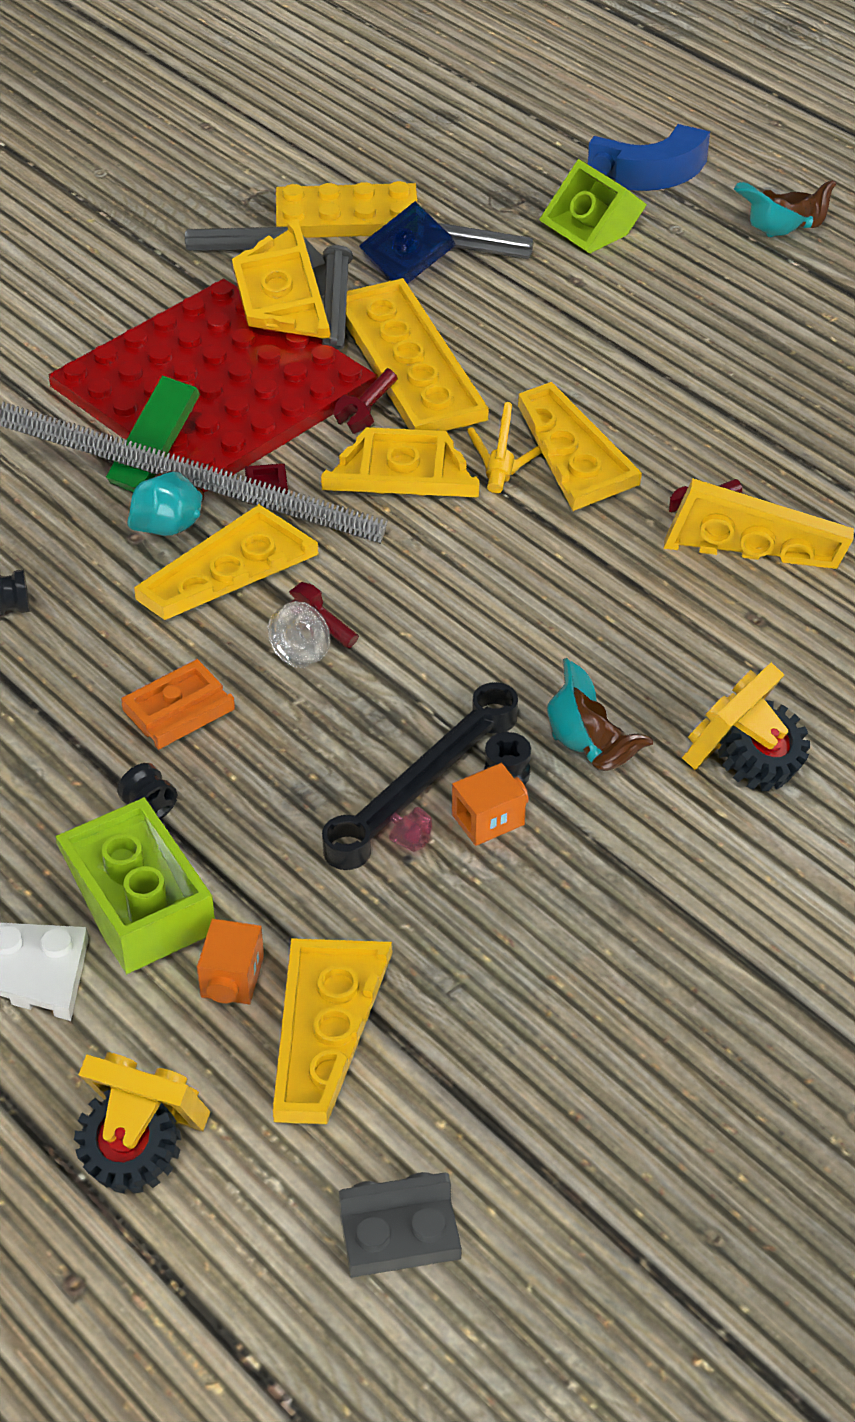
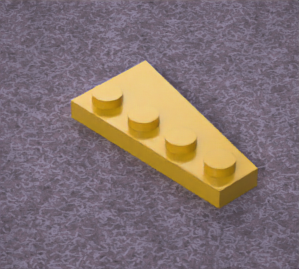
M692 478L666 534L663 549L678 550L679 545L700 547L699 553L717 555L718 549L742 552V558L759 560V557L769 555L780 557L782 563L837 569L853 541L854 528Z

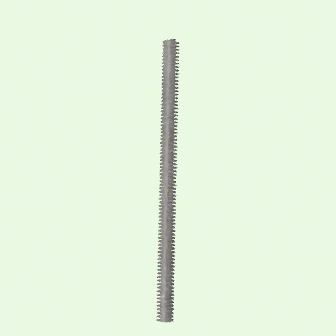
M2 402L0 409L1 427L92 455L94 454L95 456L113 460L114 462L142 469L158 475L168 471L180 472L195 487L223 494L224 496L252 503L253 505L260 504L272 511L291 515L292 517L320 524L321 526L349 533L350 535L354 534V536L378 542L379 544H381L388 520L383 524V518L380 523H378V517L373 521L374 515L368 520L369 514L363 518L364 512L358 517L359 511L353 515L354 509L349 514V508H347L346 512H343L344 506H342L340 511L339 505L334 509V503L329 508V502L324 506L325 500L319 505L320 499L314 503L315 497H313L310 502L309 495L307 500H304L305 494H303L301 499L300 493L295 497V491L290 496L291 490L285 494L286 488L280 493L281 487L275 491L276 485H274L272 490L271 484L266 488V482L261 487V481L256 485L257 479L251 484L252 478L246 482L247 476L242 481V475L237 479V473L234 478H232L233 472H230V475L227 476V470L222 475L223 469L218 473V467L213 472V466L208 470L209 465L207 464L205 469H203L204 463H202L199 468L198 461L194 466V460H192L191 464H189V459L184 463L185 457H182L180 462V456L178 455L175 460V454L170 459V453L165 457V451L160 456L161 450H158L157 454H155L156 448L151 453V447L146 451V445L141 450L142 444H139L138 448H136L137 443L135 442L132 447V441L127 445V439L122 444L123 438H120L118 443L117 436L114 441L113 435L108 440L109 434H106L105 438H103L104 432L99 437V431L94 435V429L89 434L90 428H87L85 432V427L83 426L80 431V425L75 429V423L70 428L71 422H68L66 426V421L64 420L61 425L62 420L59 419L58 423H56L57 418H54L52 422V416L47 421V415L42 419V413L38 417V412H35L33 416L32 410L28 415L29 410L26 409L24 413V408L22 407L19 412V406L14 411L15 405H12L10 408V403H7L5 407V402Z

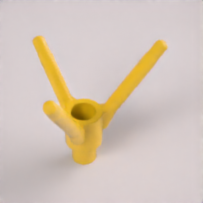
M510 402L504 403L498 446L491 454H489L473 427L467 429L470 439L484 461L486 476L489 479L487 490L492 493H501L504 483L510 479V475H513L520 467L542 454L539 446H536L521 457L514 459V455L507 450L512 409Z

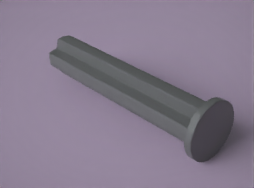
M434 218L428 219L424 241L425 247L436 244L523 259L531 257L534 246L533 239L530 237L434 222Z
M287 227L187 229L184 238L185 246L189 251L253 249L256 246L255 238L286 229Z
M332 245L323 251V260L326 262L324 310L330 328V338H322V344L336 349H342L345 344L348 264L353 259L352 251L341 245Z

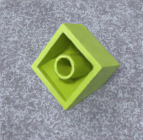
M578 159L539 220L588 253H592L627 236L647 204L625 187Z

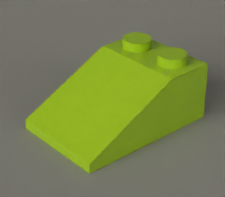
M145 797L55 836L56 843L105 942L126 975L206 938L211 920L215 919L212 894Z

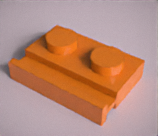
M198 659L121 698L123 711L146 737L150 736L153 739L158 750L235 710L233 695L231 693L227 695L223 690V685Z

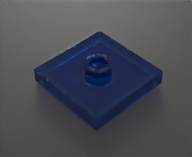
M415 201L360 244L359 247L363 254L389 281L404 278L408 284L455 247L456 243L452 236Z

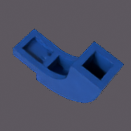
M677 124L673 132L665 140L648 145L627 144L593 136L589 142L588 165L605 176L615 179V182L628 190L652 191L671 188L689 181L702 170L707 162L710 131Z

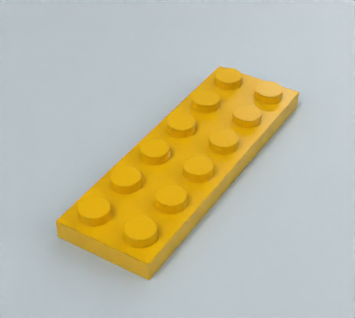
M404 278L347 291L345 325L378 377L387 368L397 375L398 380L386 392L408 429L448 431L488 421V406Z

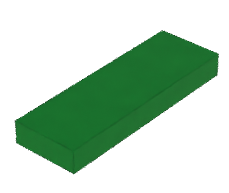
M162 375L127 438V445L130 441H132V447L135 442L137 443L136 448H138L139 444H142L141 450L146 445V451L151 447V453L156 448L155 454H157L158 450H161L160 456H162L163 451H165L166 457L200 396L198 389ZM114 462L106 478L110 484L134 492L141 482L154 478L156 474Z

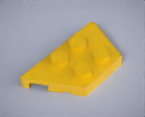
M298 219L288 222V230L274 239L268 235L259 241L253 249L245 250L232 259L233 271L248 326L324 339L330 338L329 324Z
M366 427L356 437V442L348 446L339 455V464L334 470H325L321 475L322 490L373 492L379 494H416L420 496L479 497V479L477 476L471 477L466 469L465 458L460 451L454 448V442L447 431Z

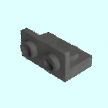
M420 1172L410 1175L406 1179L383 1183L364 1181L355 1184L351 1188L339 1191L340 1221L351 1278L461 1259L462 1247L451 1202V1181L448 1173L432 1174Z

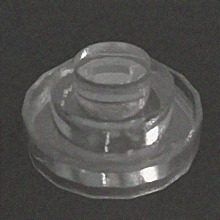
M294 601L277 609L270 618L268 625L269 640L274 651L284 662L293 667L304 668L322 660L327 654L330 645L329 628L325 619L316 608L305 602Z

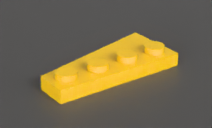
M553 382L519 393L518 407L572 511L640 485L642 472Z
M258 504L134 587L135 599L162 619L167 620L319 555L318 542Z
M291 938L273 1102L274 1122L328 1124L391 959L392 942Z

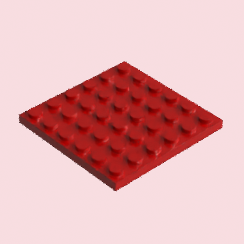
M224 278L48 374L51 388L125 440L132 431L162 375L196 387L200 396L168 452L170 453V459L173 454H175V460L179 455L180 462L182 457H185L184 463H186L187 459H189V464L194 460L195 466L198 461L199 468L204 463L203 469L208 464V470L213 466V472L218 467V473L223 469L222 475H224L227 470V476L230 475V472H233V476L243 470L245 466L253 464L333 415L335 405L343 395L359 397L378 378L377 374L336 348L323 345L322 340L318 337L248 326L239 289Z

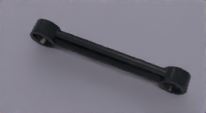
M490 682L479 686L473 694L472 711L357 815H340L330 819L322 830L323 856L326 862L340 870H353L364 865L371 855V839L483 736L487 733L507 732L515 726L518 713V695L516 691L509 685L499 682ZM498 704L504 707L490 708L487 705ZM342 837L358 839L351 844H341L338 842L332 844V842Z

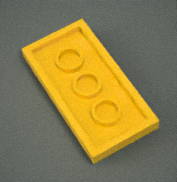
M396 181L391 184L361 182L356 185L325 183L320 186L290 184L276 187V227H287L288 222L298 219L302 235L305 238L419 235L416 183Z

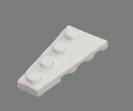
M0 923V996L9 998L11 1005L29 1010L32 1009L33 1005L53 1010L54 1017L71 1021L89 941L87 927Z

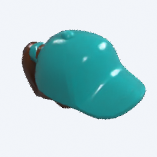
M834 180L825 182L814 194L804 192L776 194L767 189L761 193L754 186L745 182L737 183L734 190L751 203L750 222L752 226L765 232L771 238L787 235L798 227H819L826 218L831 193L837 183Z
M168 471L167 473H159L156 477L141 482L135 488L131 499L127 525L134 531L163 536L181 533L191 527L200 517L201 505L205 496L201 488L195 487L180 472Z
M568 658L563 659L564 685L547 705V714L554 740H559L571 750L585 752L588 760L600 771L616 769L630 760L642 748L653 745L651 737L644 734L624 735V732L619 727L610 723L607 719L606 709L597 702L595 688L589 675L584 669Z

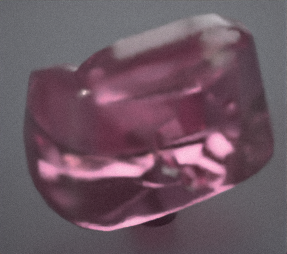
M415 807L403 818L396 812L391 816L390 820L396 824L389 835V839L392 842L412 852L419 851L427 845L432 830V818L422 808Z

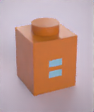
M502 763L452 783V816L475 846L525 825L526 803L529 801L527 789L521 779L518 777L514 778Z
M219 919L211 920L197 965L201 998H208L225 1004L232 1002L251 1004L264 958L261 925Z

